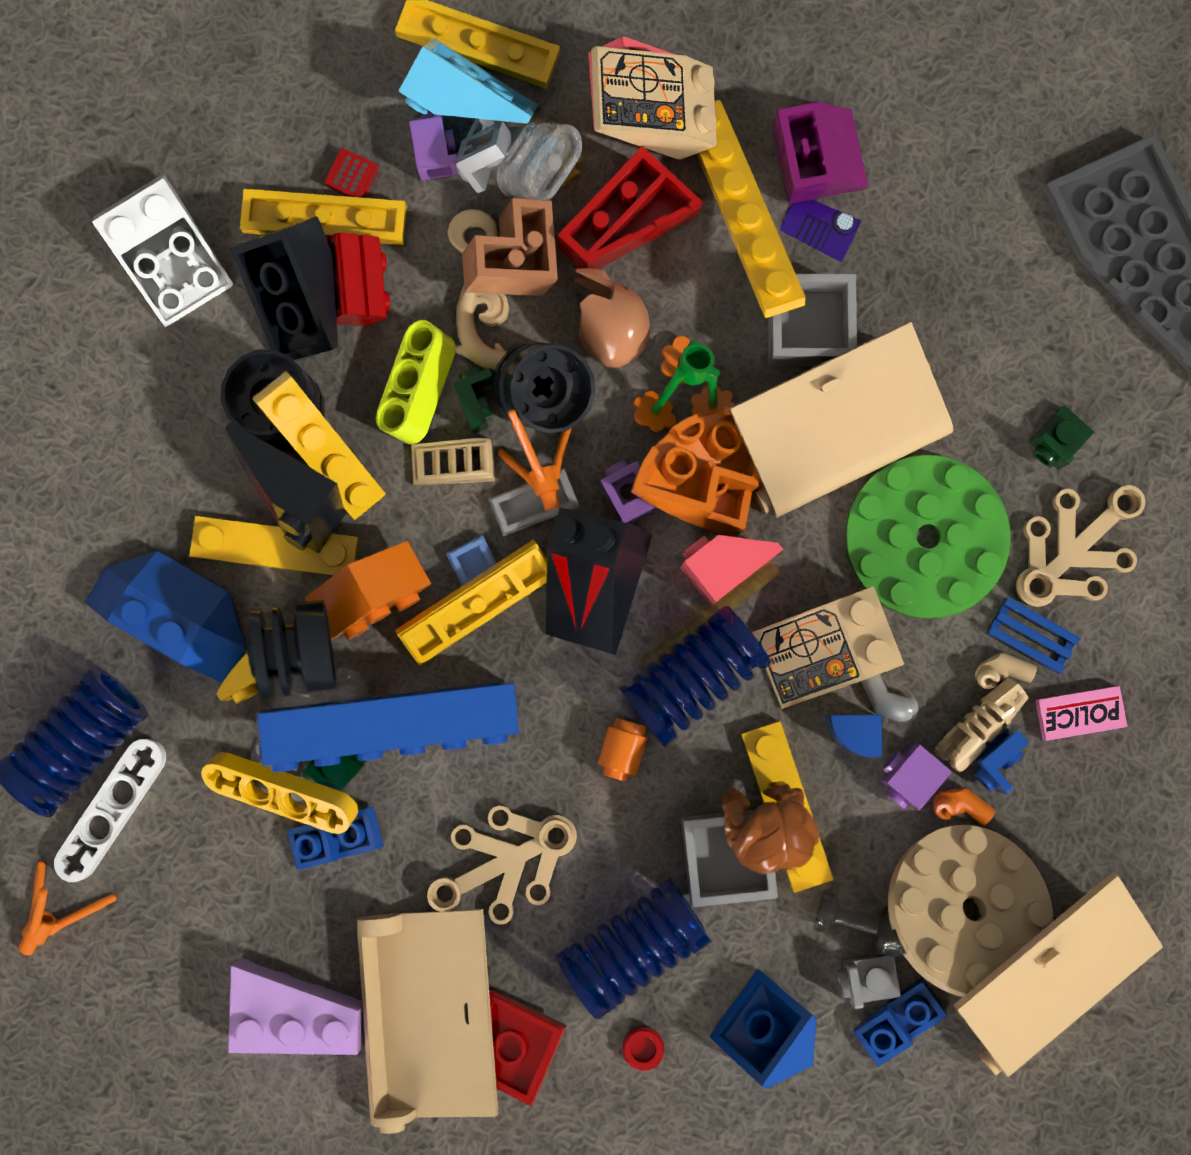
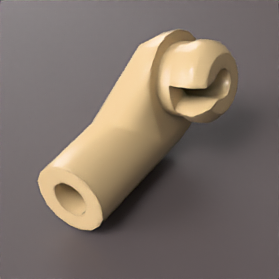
M1001 652L978 665L975 671V679L980 687L988 690L996 688L997 683L1009 676L1030 684L1036 675L1037 665Z

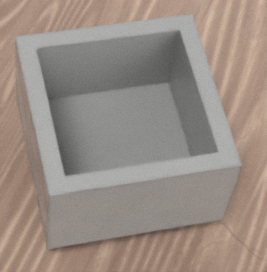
M796 274L805 294V306L768 317V366H817L857 347L856 274Z
M756 809L746 810L743 826L748 822ZM724 813L681 817L689 900L692 907L778 898L775 872L760 874L741 865L733 850L728 846L724 830Z

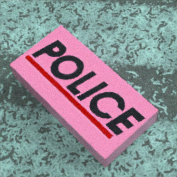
M1120 686L1035 700L1042 740L1044 741L1128 727Z

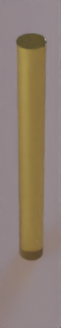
M769 561L640 660L651 672L777 577L780 571L772 561Z

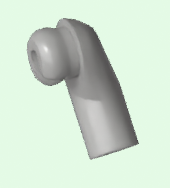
M880 674L861 681L872 708L878 715L903 722L910 720L917 713L919 706L917 700L909 694L904 697L889 693Z

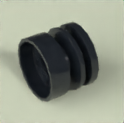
M531 342L519 344L505 353L496 365L492 379L493 397L501 413L510 420L508 412L514 409L523 426L546 433L564 432L579 424L591 409L595 395L594 375L586 359L572 348L553 343ZM534 378L542 379L538 385L541 390L540 393L532 392L536 387L533 382Z
M273 349L255 350L241 356L227 370L221 384V404L227 418L233 424L279 450L294 449L252 398L286 371L324 417L325 399L319 384L288 355Z
M324 600L296 603L294 623L291 624L285 623L279 606L271 608L272 626L266 627L261 608L249 611V628L246 635L248 660L251 674L258 685L262 699L274 698V678L278 677L283 695H291L293 675L299 674L302 676L308 693L336 689L334 656Z

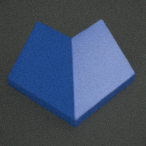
M757 969L709 1037L759 1085L767 1089L813 1066L817 1018L765 973Z

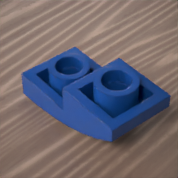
M374 806L358 810L357 817L344 833H330L307 824L287 830L297 870L384 847Z
M923 977L900 993L901 997L891 999L853 1029V1033L878 1067L912 1046L913 1038L948 1017L947 1010Z

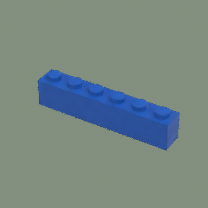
M507 681L255 711L260 762L263 766L271 765L272 772L295 770L298 768L297 762L314 760L315 766L336 765L341 763L340 756L356 754L358 761L376 760L383 758V751L400 749V755L421 754L425 752L426 745L441 744L442 750L461 749L467 747L466 740L481 738L485 745L507 742V735L519 734L514 683Z

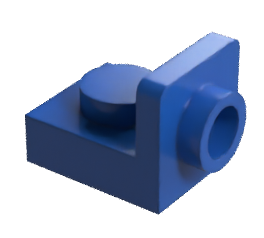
M1007 728L973 761L974 765L978 768L974 773L975 777L988 791L992 792L996 789L998 792L1009 794L1014 788L998 770L1001 767L1004 770L1017 763L1023 756L1021 750L1029 744V741L1019 730Z

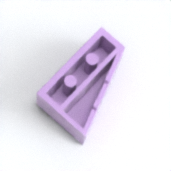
M244 958L239 959L231 966L228 1053L357 1055L363 1047L364 1023L362 1000L317 984L314 985L281 971L271 970Z

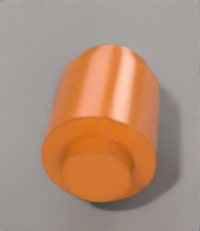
M615 717L613 726H608L597 762L598 765L605 767L603 775L621 781H627L629 774L637 776L648 740L647 737H644L647 726Z

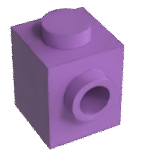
M912 743L903 754L897 751L887 760L882 768L886 774L880 781L889 787L884 794L904 810L910 805L914 809L921 810L952 771L923 746Z

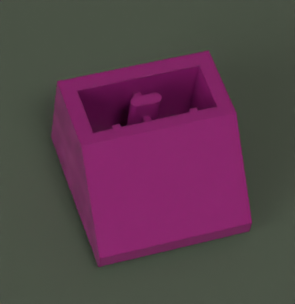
M814 102L777 110L772 130L788 204L868 188L852 109Z

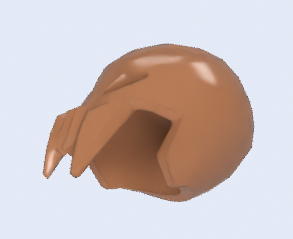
M592 268L576 269L575 272L585 277L575 278V282L595 293L588 295L580 303L581 320L579 321L578 340L593 360L606 368H620L635 361L644 351L650 335L648 310L642 299L634 290L611 281L604 270Z

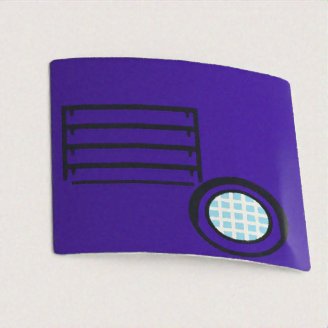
M807 200L792 203L780 231L842 263L862 220L818 201Z

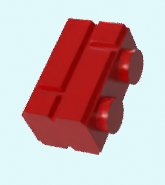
M340 232L327 238L334 259L337 325L370 326L386 319L390 308V295L384 290L383 281L387 258L384 251H381L379 236H357V234Z

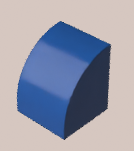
M825 715L826 724L831 736L842 748L861 756L882 757L881 715Z

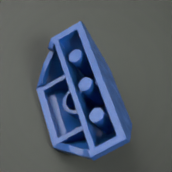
M160 551L105 567L85 601L89 607L109 623L174 661L223 683L230 671L242 659L247 650L231 593Z

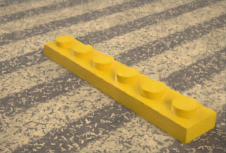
M717 100L715 101L717 146L697 153V157L765 318L805 306V294L722 102Z

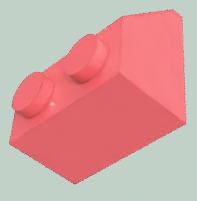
M722 535L716 536L709 542L703 536L682 554L686 560L680 569L708 605L711 606L784 549L776 542Z

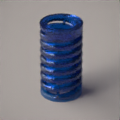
M727 605L709 617L707 624H700L696 628V635L693 633L686 635L683 639L684 645L681 643L673 645L671 647V655L668 653L660 655L658 658L659 665L650 663L646 666L648 678L642 674H636L632 678L633 685L631 687L627 685L619 687L621 693L664 748L678 736L675 723L683 731L690 728L691 721L684 710L695 721L703 718V710L694 697L708 711H712L716 707V701L705 685L720 701H725L728 698L729 692L715 672L732 691H738L741 688V682L728 663L746 681L754 678L752 669L756 666L764 670L772 664L768 654L753 633ZM736 645L746 654L745 656L741 654Z
M90 667L83 674V679L79 682L80 684L73 685L70 688L71 696L61 697L58 700L59 708H51L47 712V719H41L36 723V731L27 732L24 736V742L17 743L13 747V752L0 760V784L20 804L40 816L51 818L59 808L57 805L65 804L69 800L70 793H75L81 787L82 781H87L93 775V770L102 766L104 758L110 757L115 752V746L123 744L126 741V736L132 734L136 730L137 725L149 717L144 705L119 680L99 667ZM108 705L113 707L116 713ZM39 797L43 800L44 803H41L33 798Z
M671 878L662 882L659 885L660 888H653L650 892L652 900L663 913L667 923L649 899L642 896L637 900V905L648 925L634 906L628 905L623 911L636 936L620 915H614L610 919V923L625 949L607 924H601L597 927V933L606 945L613 960L593 933L584 935L583 941L595 958L604 977L599 973L589 952L580 942H574L571 944L570 949L567 947L556 954L558 964L570 986L596 1020L616 1008V1005L622 1004L626 999V995L633 996L638 993L639 985L647 987L651 984L652 976L656 978L663 976L666 972L665 966L673 969L679 964V958L686 960L692 955V952L695 954L712 942L703 924Z

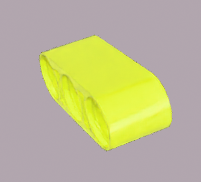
M418 320L407 328L376 413V423L380 430L406 444L412 445L420 442L428 432L456 351L455 342L452 337L426 320Z

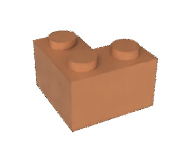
M512 198L499 216L500 237L475 235L462 253L465 293L543 296L558 280L552 201Z

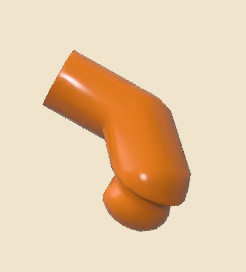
M966 787L943 790L935 796L932 804L935 815L940 819L948 820L953 815L967 813L982 826H985L996 812L994 808Z

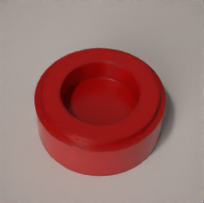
M637 1026L631 1029L623 1040V1056L632 1068L640 1071L651 1070L661 1062L664 1056L663 1039L652 1027Z

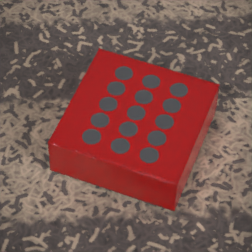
M341 147L324 181V185L346 197L365 198L379 170L378 164Z

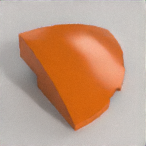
M724 407L717 413H710L700 417L698 414H695L673 426L669 433L656 446H653L645 456L635 476L631 492L647 503L685 522L723 536L736 537L745 530L752 492L759 486L760 478L729 410L730 407Z

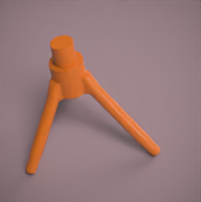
M514 409L509 410L508 415L533 471L527 470L504 449L498 450V456L526 480L531 488L534 489L536 497H541L545 511L561 507L556 492L560 490L557 480L560 479L561 464L572 428L561 432L552 465L541 467L517 412Z
M43 860L38 861L31 910L28 921L21 932L23 938L17 947L18 951L24 955H32L38 945L45 943L49 935H54L62 928L116 901V895L110 894L61 919H57L53 914L44 910L48 894L47 888L44 887L46 863Z

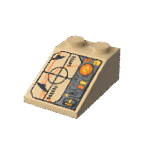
M600 46L591 49L595 131L640 147L643 146L646 149L678 160L717 146V120L714 101L715 81L712 66L684 55Z
M874 586L752 632L781 709L904 665Z

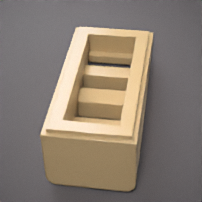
M492 437L411 445L414 486L495 481ZM472 450H480L481 470L473 471ZM456 451H464L465 472H457ZM440 452H448L449 473L441 474ZM424 453H432L433 475H425Z

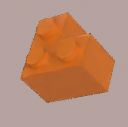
M406 541L346 565L306 596L305 599L307 602L324 600L331 640L345 635L346 639L350 640L369 629L366 622L370 625L391 614L389 608L396 606L400 612L419 602L421 599L418 593L431 585V582L409 542Z

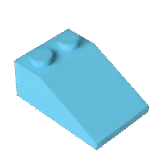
M435 38L422 47L399 89L400 93L407 96L405 102L423 114H427L429 110L437 115L528 124L538 104Z

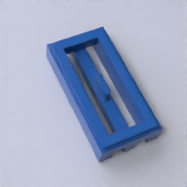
M1009 597L1004 599L986 632L989 636L1057 674L1062 673L1065 668L1063 665L1067 659H1070L1074 645H1077L1081 639ZM1008 611H1013L1066 641L1065 644L1061 646L1007 615ZM1003 623L1058 654L1056 660L1054 661L999 630L1000 625Z

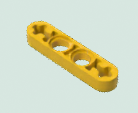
M216 753L202 768V780L212 791L330 833H344L358 814V807L355 801L342 791L286 772H272L269 766H263L260 763L231 753ZM253 779L262 782L267 787L268 792L258 789L254 785ZM290 793L301 796L305 800L306 805L297 803Z

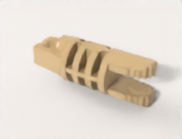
M1007 678L979 700L980 706L974 705L971 712L963 717V723L958 722L935 747V755L943 761L950 759L949 763L956 771L962 772L987 748L985 743H992L995 737L1003 732V725L1007 727L1011 723L1013 717L1028 699L1026 692L1012 679Z

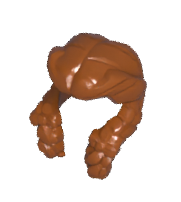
M783 781L771 782L768 788L763 791V794L777 802L773 801L762 804L751 815L744 826V815L750 807L747 796L736 788L727 789L722 794V809L725 814L724 830L727 836V843L741 865L760 874H769L779 869L790 870L800 868L808 863L813 856L814 845L818 844L819 833L813 817L804 807V793L802 789H791Z

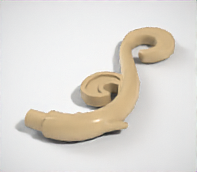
M467 209L455 215L448 227L450 244L462 254L468 246V243L465 241V234L473 227L482 228L486 236L498 237L496 222L489 214L478 209ZM463 286L456 307L455 322L461 345L456 346L455 353L463 355L484 370L491 368L494 373L496 365L507 351L499 343H495V349H492L482 341L475 328L474 312L478 305L484 304L487 306V310L479 314V320L484 325L490 327L499 326L508 318L510 310L508 299L504 294L465 293Z

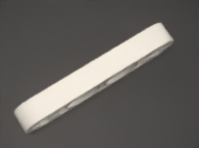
M139 739L126 749L56 854L54 869L62 880L78 882L88 878L95 871L165 765L166 751L158 741L154 739ZM151 748L153 750L151 758L155 762L154 765H144L138 772L137 776L145 778L142 783L136 776L124 773L125 767L129 771L135 770L140 763L141 758L137 755L138 750L142 751ZM120 780L128 782L133 788L132 799L127 804L118 803L113 797V787ZM97 815L105 817L110 825V831L104 839L95 838L89 830L90 821ZM80 837L85 844L96 847L97 851L95 853L92 849L86 850L80 860V863L85 866L84 869L71 872L69 870L71 862L67 859V856L77 855L85 844L77 842V839Z

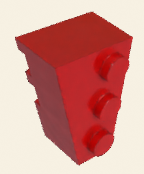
M642 146L558 234V249L580 269H600L699 216L703 201Z

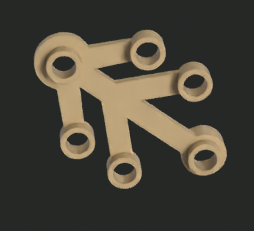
M1132 485L1122 486L1112 491L1107 500L1108 507L1076 538V510L1080 505L1079 495L1072 489L1058 491L1052 500L1053 507L1058 512L1057 556L1047 565L1045 538L1050 534V523L1047 519L1040 516L1030 518L1025 522L1023 532L1026 538L1029 539L1028 568L1022 571L1016 580V592L1023 603L1032 607H1041L1052 602L1056 595L1083 596L1089 601L1101 600L1108 592V585L1103 578L1092 576L1083 581L1058 578L1069 567L1111 568L1117 573H1127L1136 567V554L1128 548L1118 549V551L1115 550L1114 552L1087 551L1120 519L1126 520L1136 517L1144 510L1145 496L1139 488ZM1063 494H1067L1072 498L1073 504L1070 509H1065L1060 504V497ZM1120 496L1128 498L1130 502V507L1127 511H1123L1118 507L1117 501ZM1033 522H1039L1043 526V534L1040 537L1034 536L1031 532L1030 527ZM1121 553L1126 554L1129 558L1127 568H1121L1117 564V557ZM1033 579H1038L1043 585L1040 594H1034L1030 590L1029 585ZM1091 581L1097 582L1100 586V593L1097 596H1092L1088 592L1087 587Z
M505 805L494 806L488 814V822L493 829L501 831L510 828L534 837L519 846L478 833L468 824L456 826L451 833V842L456 848L460 850L471 848L496 856V858L455 879L448 876L437 878L430 885L427 892L430 906L439 912L451 911L460 902L462 894L505 872L497 899L491 903L488 914L494 923L499 925L506 924L512 919L514 914L512 903L525 862L541 853L536 877L527 885L525 893L527 900L534 905L546 903L551 894L549 884L559 856L568 854L575 846L577 839L576 828L567 817L550 815L540 822L512 813L511 809ZM503 810L508 814V822L505 825L494 823L493 813L495 811ZM560 828L564 832V839L560 843H553L549 840L548 833L551 829ZM466 829L471 833V841L468 844L463 845L456 840L458 830ZM536 884H540L546 889L545 897L540 900L534 899L530 894L531 887ZM449 886L453 890L452 899L448 901L441 900L438 896L439 887ZM497 904H505L508 907L509 915L506 918L499 919L494 915L493 908Z

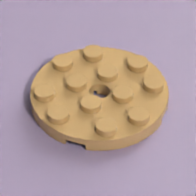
M955 825L926 835L915 842L904 853L891 877L888 893L889 919L892 930L896 929L899 940L906 951V954L903 955L927 981L954 995L965 996L1054 921L1051 898L1044 879L1035 864L1015 843L999 833L986 828L971 825ZM965 899H974L973 902L977 905L979 914L982 915L977 921H971L964 914L963 903Z

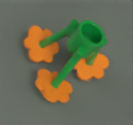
M685 336L675 338L672 346L666 345L661 351V355L665 359L661 364V371L665 376L671 377L662 393L659 395L654 391H647L643 397H636L633 401V406L636 409L634 413L635 421L642 426L650 427L654 432H660L663 428L670 429L676 424V416L671 412L673 405L668 399L679 383L698 385L704 381L708 382V385L702 389L701 394H695L691 398V404L694 406L692 416L698 414L700 417L710 413H717L724 407L735 405L732 402V392L728 390L721 391L717 386L720 371L713 367L715 360L712 350L695 340L690 341Z

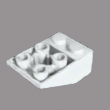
M164 174L93 217L92 223L164 327H167L234 285Z

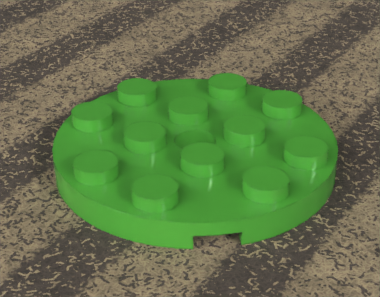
M936 455L913 456L898 460L874 474L859 490L852 502L846 520V553L850 567L862 588L867 589L874 586L881 605L908 617L941 618L960 613L974 606L996 585L1005 569L1009 556L1010 524L999 495L993 486L976 470L948 457ZM926 525L936 529L938 534L936 546L924 548L918 543L916 536L920 527Z

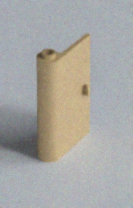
M912 322L896 327L729 408L760 478L759 490L754 492L756 501L764 514L770 512L774 518L795 510L953 433L951 418Z
M1112 872L953 1006L981 1041L979 1044L984 1049L979 1054L981 1060L995 1076L1002 1071L1009 1077L1162 949L1163 946L1118 875Z
M483 909L389 913L356 918L371 1126L379 1127L380 1133L392 1134L405 1130V1124L415 1118L496 1117L498 1115Z

